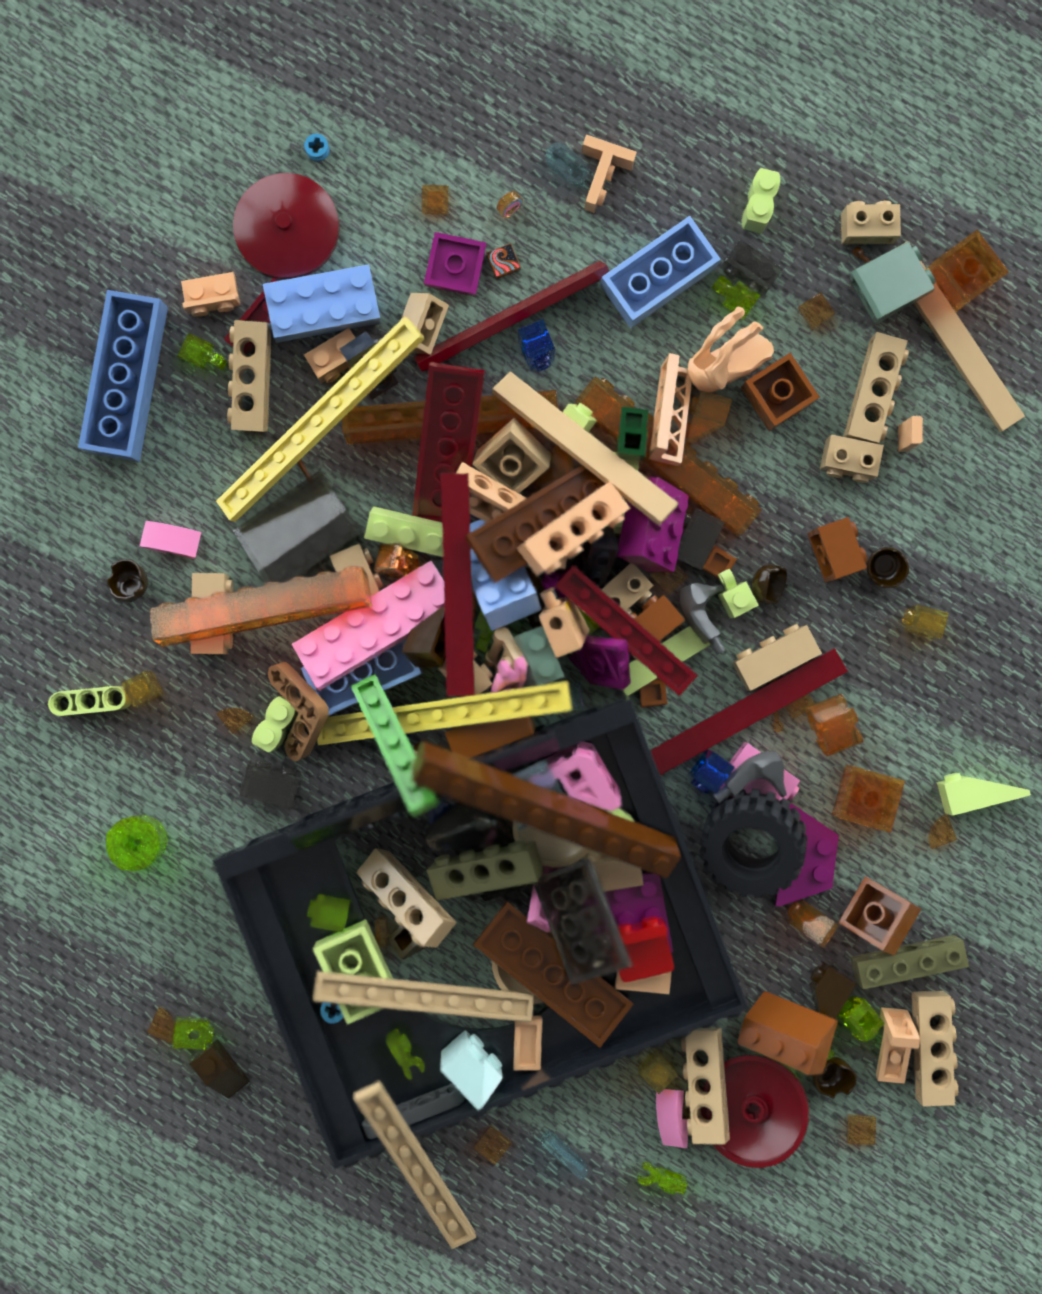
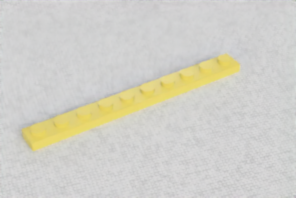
M404 317L216 500L230 521L236 522L425 339L407 317Z
M568 682L393 707L392 709L404 733L569 711L572 710ZM359 712L328 717L317 741L318 745L375 738L364 713Z

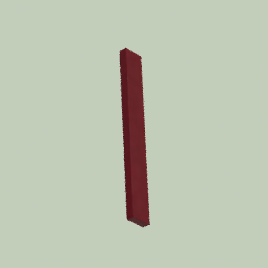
M598 261L435 345L431 355L418 354L413 358L420 370L424 372L429 369L430 363L439 364L601 280L602 276L609 272V268L605 263Z
M469 473L441 474L447 696L475 695L471 547L464 538L467 534L471 533Z
M833 648L650 749L660 775L848 672L836 649Z

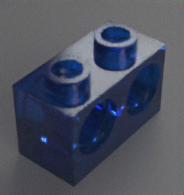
M539 320L518 329V343L529 370L536 369L537 372L551 367V362L555 359V346L544 320Z
M707 749L688 773L693 778L690 783L706 794L709 790L716 794L735 767L714 751Z

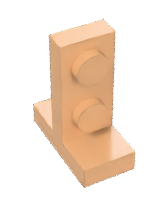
M586 135L582 154L598 159L600 162L585 202V210L595 213L597 205H603L607 190L603 189L605 181L611 182L616 166L631 171L635 162L636 151Z
M881 1007L880 1019L884 1032L876 1078L882 1082L905 1084L911 1048L919 1049L920 1037L908 1010Z

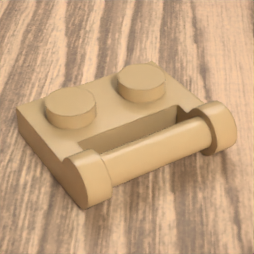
M505 627L497 628L493 634L494 642L492 647L484 657L485 664L493 667L496 674H498V664L500 661L506 660L510 669L515 670L514 662L516 658H524L510 631ZM502 648H504L505 650H504V653H503V655H502V657H501V656H500V653H501V651H502Z

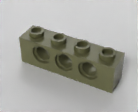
M525 840L514 841L509 846L501 848L499 845H492L485 848L484 851L476 853L474 850H467L455 857L442 855L435 858L434 863L427 869L436 901L537 882L544 872L535 841L525 843ZM505 860L511 861L514 864V867H510L509 865H507ZM480 865L486 866L489 872L484 871ZM456 870L461 871L464 877L458 875Z
M955 935L900 946L895 956L880 950L850 957L855 982L862 989L969 967L964 941Z

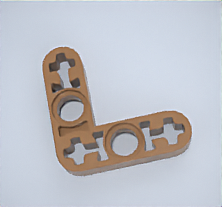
M281 662L269 668L268 678L276 690L299 713L285 742V751L288 757L293 761H298L310 755L328 718L329 709L325 701L290 664ZM296 687L300 692L301 699L297 696ZM304 724L309 730V735L305 732Z

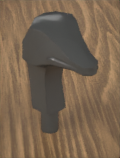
M700 583L686 585L679 591V605L684 618L704 644L710 643L716 655L724 652L726 649L718 637L721 633L709 620L705 606L711 598L723 592L725 588L723 585L709 586Z
M769 751L748 758L723 781L725 786L713 794L714 798L718 803H721L730 795L736 796L749 782L759 778L767 780L776 789L780 797L786 796L787 792L784 786L785 766L781 756L776 751Z

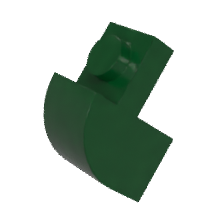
M621 407L616 443V455L621 459L644 460L649 410Z

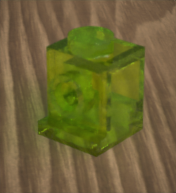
M851 996L837 1015V1018L841 1019L853 1036L864 1042L875 1038L879 1033V1029L885 1024L866 999Z
M176 1016L172 1039L173 1049L206 1050V1044L212 1043L214 1027L209 1026V1020L206 1018ZM191 1031H198L199 1036L196 1039H190L189 1033Z

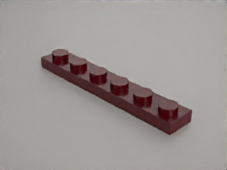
M574 565L556 584L555 587L613 639L626 640L628 652L678 696L698 676Z

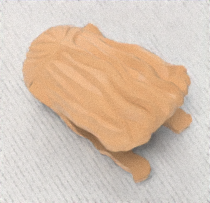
M736 307L732 313L713 327L711 334L705 339L702 348L689 360L687 368L688 377L694 386L704 393H712L723 389L726 384L743 376L750 375L754 370L761 367L764 362L773 358V344L768 339L759 335V332L763 330V326L757 322H753L750 326L739 330L721 348L710 352L713 343L744 316L745 310L742 307Z

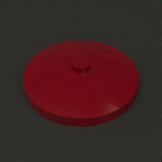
M278 173L260 179L245 191L235 209L233 232L238 249L255 270L271 278L287 280L308 276L316 272L332 256L339 238V218L332 199L318 183L299 174Z
M744 1054L725 1061L730 1139L726 1144L712 1145L727 1159L746 1167L764 1168L783 1162L798 1149L808 1129L809 1104L802 1084L784 1064L764 1055ZM708 1080L703 1087L705 1092H709L711 1089ZM701 1107L703 1118L711 1120L713 1117L712 1111L708 1107Z

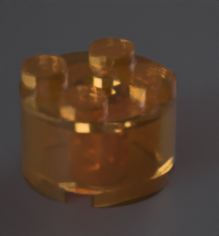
M842 693L815 703L806 709L810 728L815 731L818 737L816 742L825 756L834 755L863 743L862 735L858 728L855 727V724L858 723L856 712L852 707L847 709V702Z

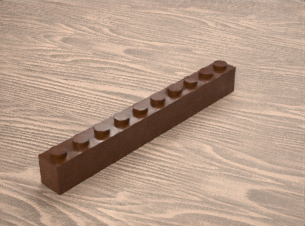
M423 742L412 762L413 784L662 877L668 878L681 858L675 837L432 744Z

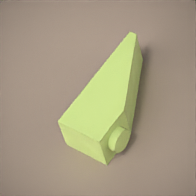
M960 773L944 776L945 781L937 782L944 811L952 816L1031 795L1030 790L961 776Z

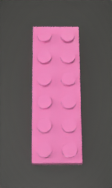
M429 561L294 642L292 646L319 691L407 639L413 627L444 606V580L433 562Z

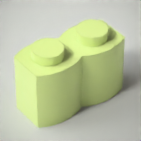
M760 168L756 173L748 192L749 202L742 216V227L744 230L761 234L766 228L774 210L773 199L780 186L779 172Z
M283 696L276 697L270 703L266 711L265 720L257 726L252 736V744L268 753L277 750L286 738L287 728L295 722L299 714Z

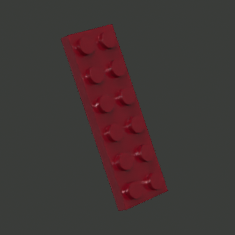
M437 363L429 364L412 516L442 523L441 474L456 473L462 462L472 467L485 370Z

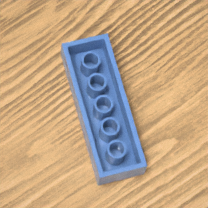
M107 290L78 448L86 453L140 462L168 307L161 299Z

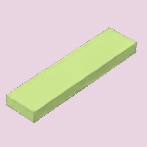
M690 626L662 643L682 662L710 646L709 642L704 644ZM637 659L629 663L631 684L625 689H621L626 698L657 679Z

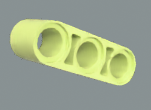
M123 686L61 691L54 693L50 697L48 706L49 710L58 716L116 711L128 708L132 703L133 696L131 691ZM116 691L122 694V702L119 705L113 702V695ZM90 694L94 695L96 703L92 708L86 702ZM63 697H66L69 701V706L65 711L60 706V701Z

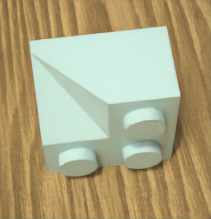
M464 1030L441 1051V1071L479 1111L502 1079V1064L493 1053L489 1055L483 1049L484 1044L475 1034L470 1035Z

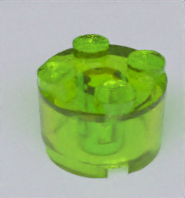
M137 814L119 820L106 834V850L109 858L117 868L127 871L142 870L159 861L168 842L167 833L162 823L144 814ZM139 839L141 844L135 846L133 841Z

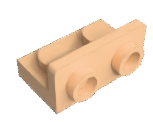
M233 272L181 281L185 301L182 303L183 309L189 315L201 317L207 315V311L229 312L234 309V306H240L236 278Z
M350 328L304 354L321 384L325 381L327 383L335 381L341 376L340 372L348 367L351 370L350 365L339 350L355 339Z

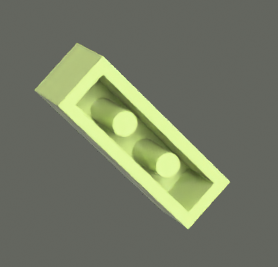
M373 506L369 513L365 539L443 557L441 522Z

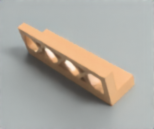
M669 353L660 370L648 459L680 466L682 463L692 382L688 377L687 368L678 366L679 355ZM677 375L685 377L684 385L679 388L676 386ZM674 396L682 404L681 408L676 411L673 409ZM671 419L679 427V430L674 434L670 432ZM668 442L676 450L675 456L664 454L667 450Z

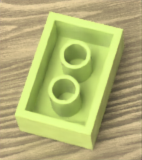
M367 919L318 940L313 948L323 972L393 979ZM338 1004L347 1024L383 1009Z

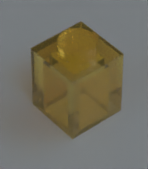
M918 604L912 605L910 609L905 611L903 617V624L906 625L904 631L931 639H942L949 613Z
M143 671L121 683L133 707H143L165 695L153 671Z
M657 1048L637 1066L640 1075L658 1094L678 1076L675 1066Z

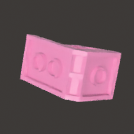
M583 741L559 750L515 775V777L547 789L556 784V779L559 778L572 798L609 811H613L621 806L620 788L592 743Z

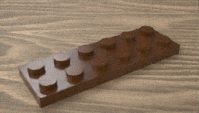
M581 465L475 529L464 538L493 584H496L528 564L517 548L599 490L606 483ZM592 510L593 518L595 520L601 519L599 512ZM570 526L573 535L580 532L578 527ZM549 540L550 549L558 545L555 541Z
M506 901L474 941L473 945L597 1046L601 1047L633 1006V1003L545 931L528 923V918Z

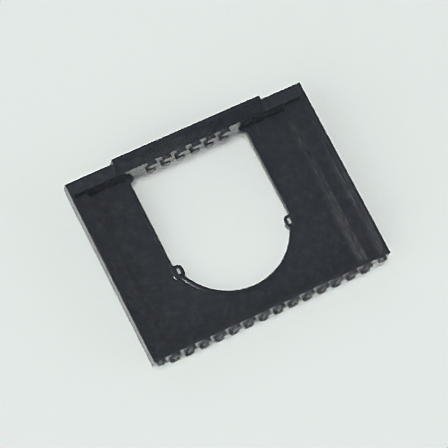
M624 698L604 707L599 705L552 724L547 722L537 726L534 734L469 758L505 772L526 763H538L557 751L583 741L592 743L620 788V807L632 816L633 822L670 835L676 839L681 858L668 878L660 876L673 947L671 955L674 969L671 974L670 993L662 994L616 989L629 999L633 1006L601 1047L597 1046L549 1006L533 1015L542 1016L541 1070L514 1071L515 1023L495 1028H469L441 1021L425 1012L388 1008L378 1010L350 1024H347L344 1016L337 1023H328L322 1018L320 1011L323 1002L314 1001L313 996L317 971L323 972L313 948L318 940L365 920L335 840L340 835L359 828L360 832L371 829L378 820L385 818L386 822L399 818L404 810L409 809L396 781L301 817L298 822L251 839L243 846L217 855L212 860L335 1169L342 1166L343 1168L352 1167L360 1159L367 1156L375 1158L386 1149L379 1137L367 1138L362 1126V1122L366 1117L355 1102L354 1094L380 1082L396 1106L453 1084L441 1071V1051L464 1030L470 1035L475 1034L484 1044L483 1049L489 1055L493 1053L502 1064V1079L479 1111L466 1098L463 1103L454 1108L408 1125L415 1138L419 1136L421 1138L429 1137L439 1128L445 1126L446 1128H452L460 1124L461 1120L470 1116L472 1118L480 1117L488 1109L496 1106L498 1108L506 1107L514 1099L522 1096L523 1098L532 1097L542 1088L547 1086L549 1088L557 1087L565 1079L573 1076L575 1078L583 1077L591 1069L599 1066L600 1068L609 1067L619 1058L635 1057L640 1054V1050L650 1046L651 1048L660 1047L668 1039L686 1037L694 1029L712 1027L717 1024V1020L725 1017L735 1018L741 1015L743 1010L748 1009L630 698ZM559 778L556 779V784L548 788L552 791L568 793ZM433 791L438 802L450 798ZM582 858L575 862V866L582 884H586L587 878ZM641 869L642 873L649 872L644 869ZM582 912V922L586 929L584 913ZM587 941L582 962L615 988L617 962L593 967L589 941ZM331 1003L330 1007L326 1006L330 1010V1015L341 1012L337 1009V1004Z

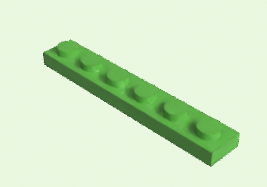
M376 674L352 685L351 688L412 816L414 817L438 805L439 802L432 790L412 783V762L416 755Z

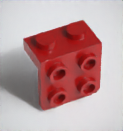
M647 917L642 919L641 922L634 924L622 923L609 930L622 982L628 983L673 971L674 964L667 939L668 932L662 917Z

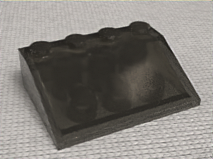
M320 470L233 530L254 566L271 591L276 595L282 594L330 560L331 555L345 550L365 536Z
M591 857L545 874L537 882H533L571 985L632 966Z

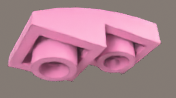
M145 521L139 547L164 554L168 552L194 559L201 532L169 524Z
M656 1088L657 1121L663 1145L687 1148L688 1120L682 1119L684 1091Z

